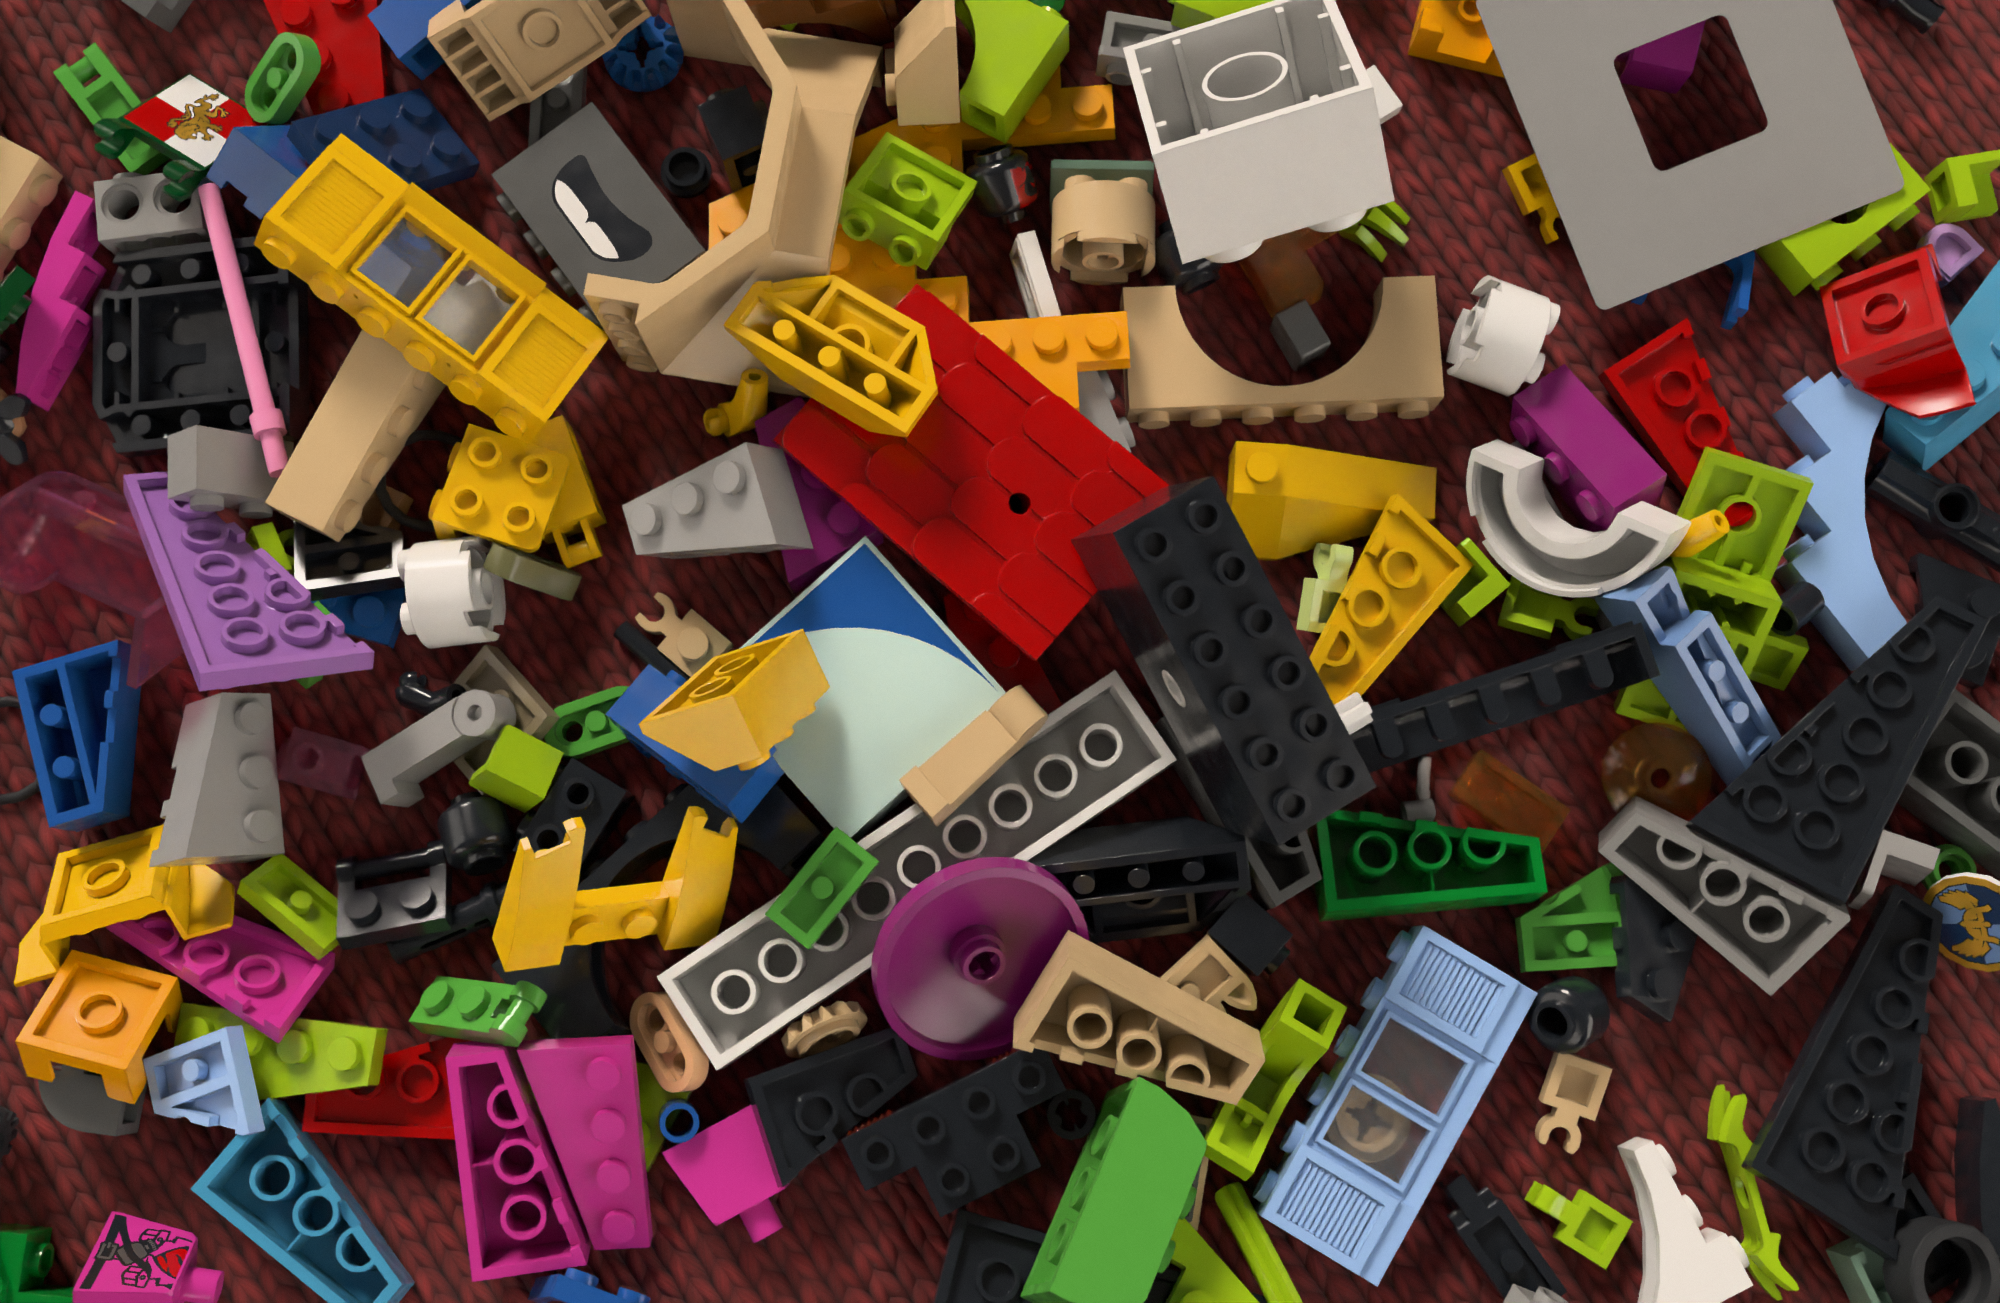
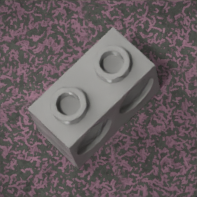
M123 172L114 175L111 180L95 181L94 193L98 241L115 255L117 252L209 242L210 237L198 187L211 182L207 177L203 178L194 192L187 198L191 199L189 206L184 211L176 213L178 206L182 202L171 198L163 192V187L171 182L164 177L163 173L142 175L134 172ZM139 205L137 213L133 217L125 219L127 212Z

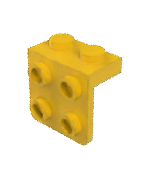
M469 423L462 442H456L450 453L447 471L450 473L443 490L438 489L430 505L429 519L432 520L438 540L459 538L463 536V533H467L527 553L537 551L542 543L569 470L567 456L563 453L532 443L527 444L520 439Z

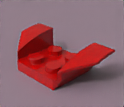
M1932 243L1896 255L1879 258L1866 270L1819 287L1836 364L1842 376L1849 379L1855 389L1918 419L1976 405L1967 368L1954 343L1938 284L1943 279Z

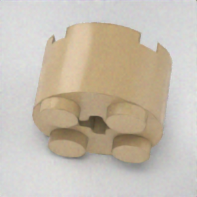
M1075 175L1067 178L1064 190L1060 191L1052 202L1051 265L1053 269L1059 273L1060 266L1070 270V280L1090 285L1128 282V273L1141 269V277L1148 274L1155 265V201L1151 194L1148 193L1147 182L1136 177H1128L1119 181L1095 180L1087 175Z

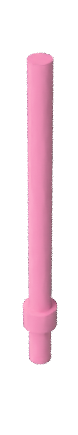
M206 183L198 187V193L253 409L249 420L254 439L261 441L269 476L279 478L289 461L283 440L287 430L282 411L275 408L220 187L215 183Z

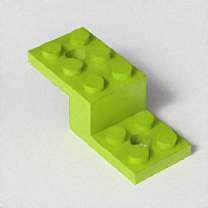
M1705 446L1677 516L1691 520L1713 509L1724 514L1730 505L1737 502L1751 504L1753 506V514L1745 524L1730 526L1728 533L1694 556L1688 558L1669 556L1656 566L1654 570L1663 566L1673 569L1690 614L1694 610L1710 611L1713 614L1749 678L1783 603L1772 585L1771 579L1814 483L1809 477ZM1651 679L1620 689L1613 705L1617 714L1691 736Z

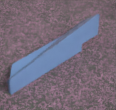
M1660 567L1641 575L1627 585L1604 592L1595 597L1596 603L1613 627L1629 621H1633L1634 625L1642 623L1660 672V676L1651 678V680L1727 787L1781 738L1778 729L1713 614L1710 611L1694 610L1690 614L1676 575L1671 567Z

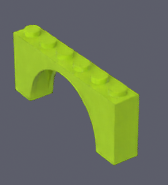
M955 0V15L967 29L975 47L971 71L959 92L962 121L1006 144L1069 52V21L1064 19L1053 8L1048 6L1040 7L1028 0ZM797 24L781 25V27L792 31Z

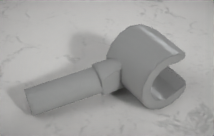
M1419 756L1416 800L1401 802L1400 817L1403 820L1415 821L1420 819L1433 821L1436 816L1435 805L1430 798L1431 791L1429 790L1432 757Z

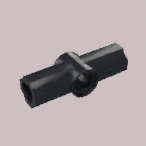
M1892 451L1885 453L1866 477L1865 493L1910 519L1913 527L1922 537L1930 540L1943 539L2000 573V515L1982 505L1976 492L1969 486L1961 483L1947 484ZM1940 502L1946 505L1951 512V521L1942 516L1939 508Z

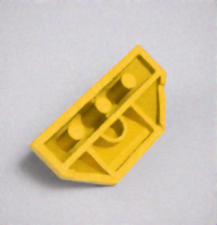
M836 275L794 278L772 283L771 280L754 282L723 324L729 334L781 380L868 432L907 437L938 394L925 327Z

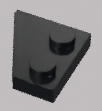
M360 520L350 532L344 534L340 542L294 521V578L311 592V601L405 588V582L402 581L398 572L397 556L400 550L407 549V542L402 531L379 525L369 527L362 524Z
M1922 553L1911 556L1908 562L1909 573L1916 574L1920 601L1914 604L1915 615L1936 596H1939L1990 620L1958 684L1971 689L1982 687L2000 637V584Z
M1627 875L1611 877L1609 883L1610 894L1620 895L1622 925L1621 927H1612L1613 949L1617 956V968L1615 970L1616 997L1655 1023L1671 1022L1697 934Z

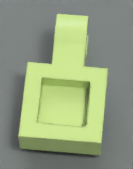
M1316 543L1313 553V565L1318 579L1304 577L1296 630L1322 633L1347 584L1348 573L1354 555L1353 547Z

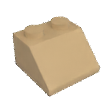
M921 0L894 28L895 48L885 49L887 106H897L898 126L960 123L955 0Z

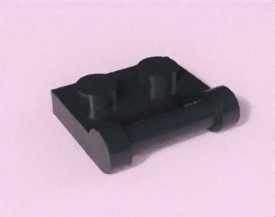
M441 839L429 841L426 848L358 860L356 856L337 859L336 875L339 889L336 939L343 950L452 930V866L447 861ZM430 868V876L362 889V881Z

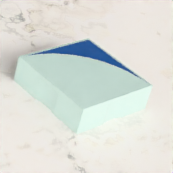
M866 536L741 647H747L804 629L830 688L816 701V710L809 716L798 720L792 726L794 733L787 739L774 745L777 751L773 754V757L781 769L833 828L838 827L856 843L909 796L903 789L899 779L913 767L917 766L919 768L985 710L988 711L1006 693Z

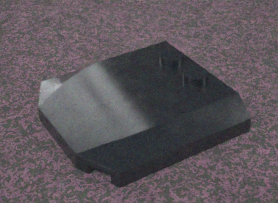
M256 236L235 238L233 242L275 408L282 411L287 430L283 440L299 441L309 422L308 284L288 269H280L270 263L262 251L254 245ZM211 241L117 252L112 263L119 267L108 290H99L93 303L92 405L99 419L107 423L116 443H112L116 453L127 458L168 454V436L195 425L253 435L249 420L253 409Z

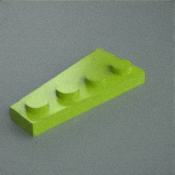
M181 1003L174 1047L224 1027L243 1026L259 1100H267L268 1097L277 1099L379 1085L388 1029L298 1017L278 1044L224 1007L199 1003Z

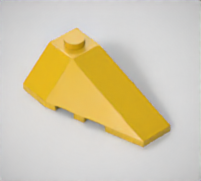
M1236 441L1228 461L1227 502L1258 560L1277 561L1293 557L1294 554L1313 550L1316 543L1340 544L1341 542L1371 535L1390 496L1396 493L1402 496L1428 522L1435 519L1437 468L1289 444Z

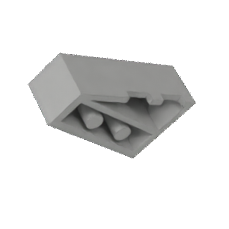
M745 442L622 505L636 555L681 559L746 552L762 553L773 550L813 549L784 451L778 448Z
M222 692L187 704L171 769L176 770L169 800L163 802L160 818L165 819L159 849L152 851L149 868L248 863L285 853L270 693Z

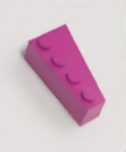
M477 1041L454 1043L445 1060L472 1282L587 1265L591 1242L515 1047Z

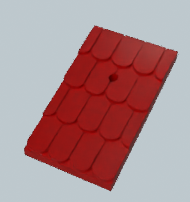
M915 284L893 309L925 327L938 394L907 437L868 432L815 399L810 398L773 438L772 442L1030 659L1037 660L1098 591L1071 539L1170 485L1120 443L1108 437L1062 397L1055 395L984 334L981 335L931 292ZM1009 500L1012 502L1013 511L1010 509Z

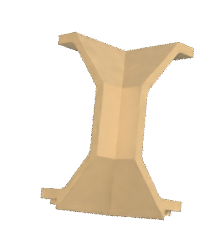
M666 0L684 56L752 66L772 90L749 214L746 221L738 229L664 282L646 283L588 273L583 295L622 361H626V365L632 369L643 372H656L658 368L660 373L665 375L738 387L742 372L756 368L767 373L768 392L795 397L801 395L804 398H811L777 377L729 334L723 324L754 282L771 280L772 283L794 278L830 275L832 252L855 131L872 86L882 87L885 71L883 47L770 28L762 29L745 0Z

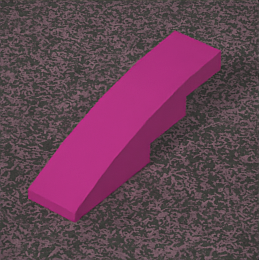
M76 190L49 242L32 289L31 299L33 301L28 307L20 343L16 393L27 396L32 404L47 412L50 410L93 335V318L84 312V309L107 269L92 258L100 244L97 233L95 200Z

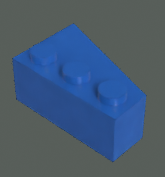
M648 664L606 715L639 753L648 759L651 756L656 758L666 766L665 770L678 780L680 778L684 779L696 789L695 791L742 824L784 774V771L773 757L777 748L773 746L769 750L771 757L752 769L740 771L738 765L713 771L645 736L638 724L687 681L674 670H670L665 676Z

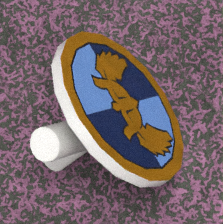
M1963 872L1946 875L1931 885L1923 901L1943 913L1939 951L1945 957L1966 968L1985 972L1999 971L2000 881L1988 875Z

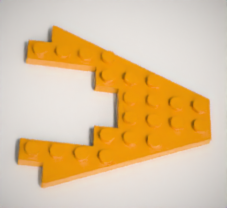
M1059 65L1007 143H1011L1012 147L1114 140L1115 123L1112 84L1061 88ZM961 108L960 123L898 126L897 118L854 138L845 187L886 132L963 174L964 151L983 150L991 146L1003 144V142L963 122ZM755 183L709 203V249L738 229L746 221ZM838 223L831 258L830 275L840 277L892 308L899 303L915 284L920 285L924 290L936 296L981 335L984 334L1055 395L1062 397L1078 412H1080L1078 372L1130 368L1127 311L970 322L967 276L917 279V266L915 264L908 267L899 265L890 257L887 249L869 239L856 241L850 238L843 231L842 225Z

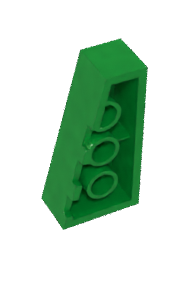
M1337 810L1307 829L1322 877L1321 880L1314 883L1319 922L1533 903L1548 892L1538 837L1472 827L1462 829L1437 825V822L1416 819L1415 821L1383 817V814L1367 811L1357 813Z

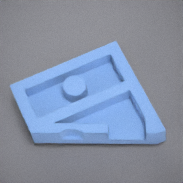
M242 1025L224 1027L143 1059L154 1114L174 1119L186 1117L191 1123L206 1127L219 1125L235 1129V1134L242 1136L266 1131Z

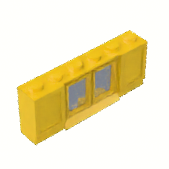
M342 133L325 148L266 213L254 241V245L262 251L270 263L280 269H288L306 282L318 298L326 303L336 304L355 318L358 325L366 333L373 337L384 339L399 350L411 366L420 371L429 372L447 385L450 392L459 401L467 405H474L492 418L496 426L503 433L513 438H519L527 444H530L609 339L605 331L546 288V282L413 182L408 184Z

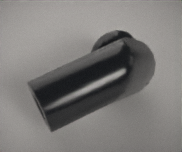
M408 671L399 677V687L395 689V696L402 707L427 716L467 691L463 686L455 683L437 691L427 690L428 678L424 674L417 678V672Z

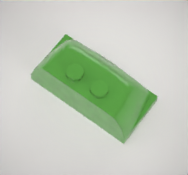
M1137 1077L1107 1091L1096 1116L1094 1126L1090 1130L1020 1295L1022 1298L1032 1303H1144L1157 1272L1163 1273L1169 1265L1176 1246L1175 1241L1171 1240L1178 1219L1183 1220L1194 1204L1197 1189L1192 1184L1205 1154L1207 1141L1189 1112L1159 1086L1141 1077Z

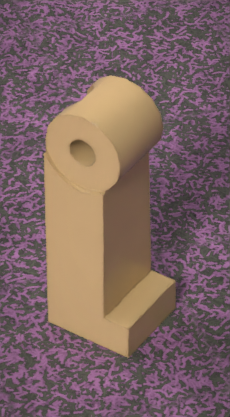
M1022 685L1015 686L919 768L917 766L913 767L899 781L905 792L933 824L938 827L1042 728L1049 715Z

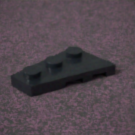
M891 1027L743 1079L778 1187H784L799 1175L798 1172L819 1155L827 1152L864 1118L872 1115L918 1077L907 1043Z

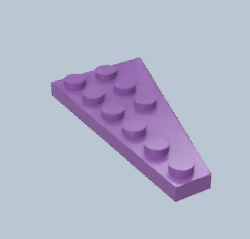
M168 471L124 475V495L199 692L373 669L374 651L363 641L358 643L352 641L344 633L345 624L333 613L324 615L311 602V592L263 548L253 549L245 541L246 532L235 522L227 524L215 512L195 511L190 509V502L168 499Z

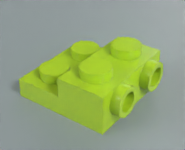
M886 132L845 187L838 223L842 225L843 231L850 238L856 241L869 239L887 249L890 257L899 265L908 267L915 264L927 270L946 242L952 225L971 199L978 181Z

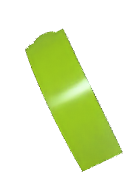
M1300 978L1296 981L1259 1031L1265 1056L1264 1064L1237 1105L1223 1101L1217 1103L1211 1115L1214 1119L1204 1137L1207 1141L1205 1157L1244 1181H1247L1254 1174L1273 1130L1291 1096L1312 1066L1328 1051L1346 1012L1347 1007Z

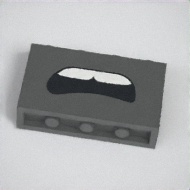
M590 102L491 174L504 191L496 199L515 223L524 218L531 228L523 234L526 240L542 260L551 255L558 265L551 271L553 277L569 297L578 292L586 303L578 311L603 331L602 325L583 295L588 273L646 283H661L676 275L706 252L593 102Z

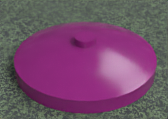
M984 857L966 860L946 867L927 877L912 888L893 908L885 920L874 946L871 965L874 993L891 1028L900 1038L915 1049L931 1056L949 1060H978L998 1056L1016 1049L1013 1048L1014 1017L1066 932L1070 930L1089 941L1087 924L1078 904L1066 887L1045 869L1033 863L1009 857Z

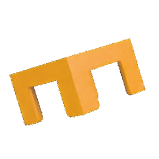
M1420 0L1407 55L1505 78L1476 7V0Z
M72 949L15 1040L27 1076L53 1082L55 1073L51 1061L101 1074L108 1097L135 1105L147 1083L142 1057L164 1019L168 1032L175 1033L177 1030L181 1003H183L178 977Z

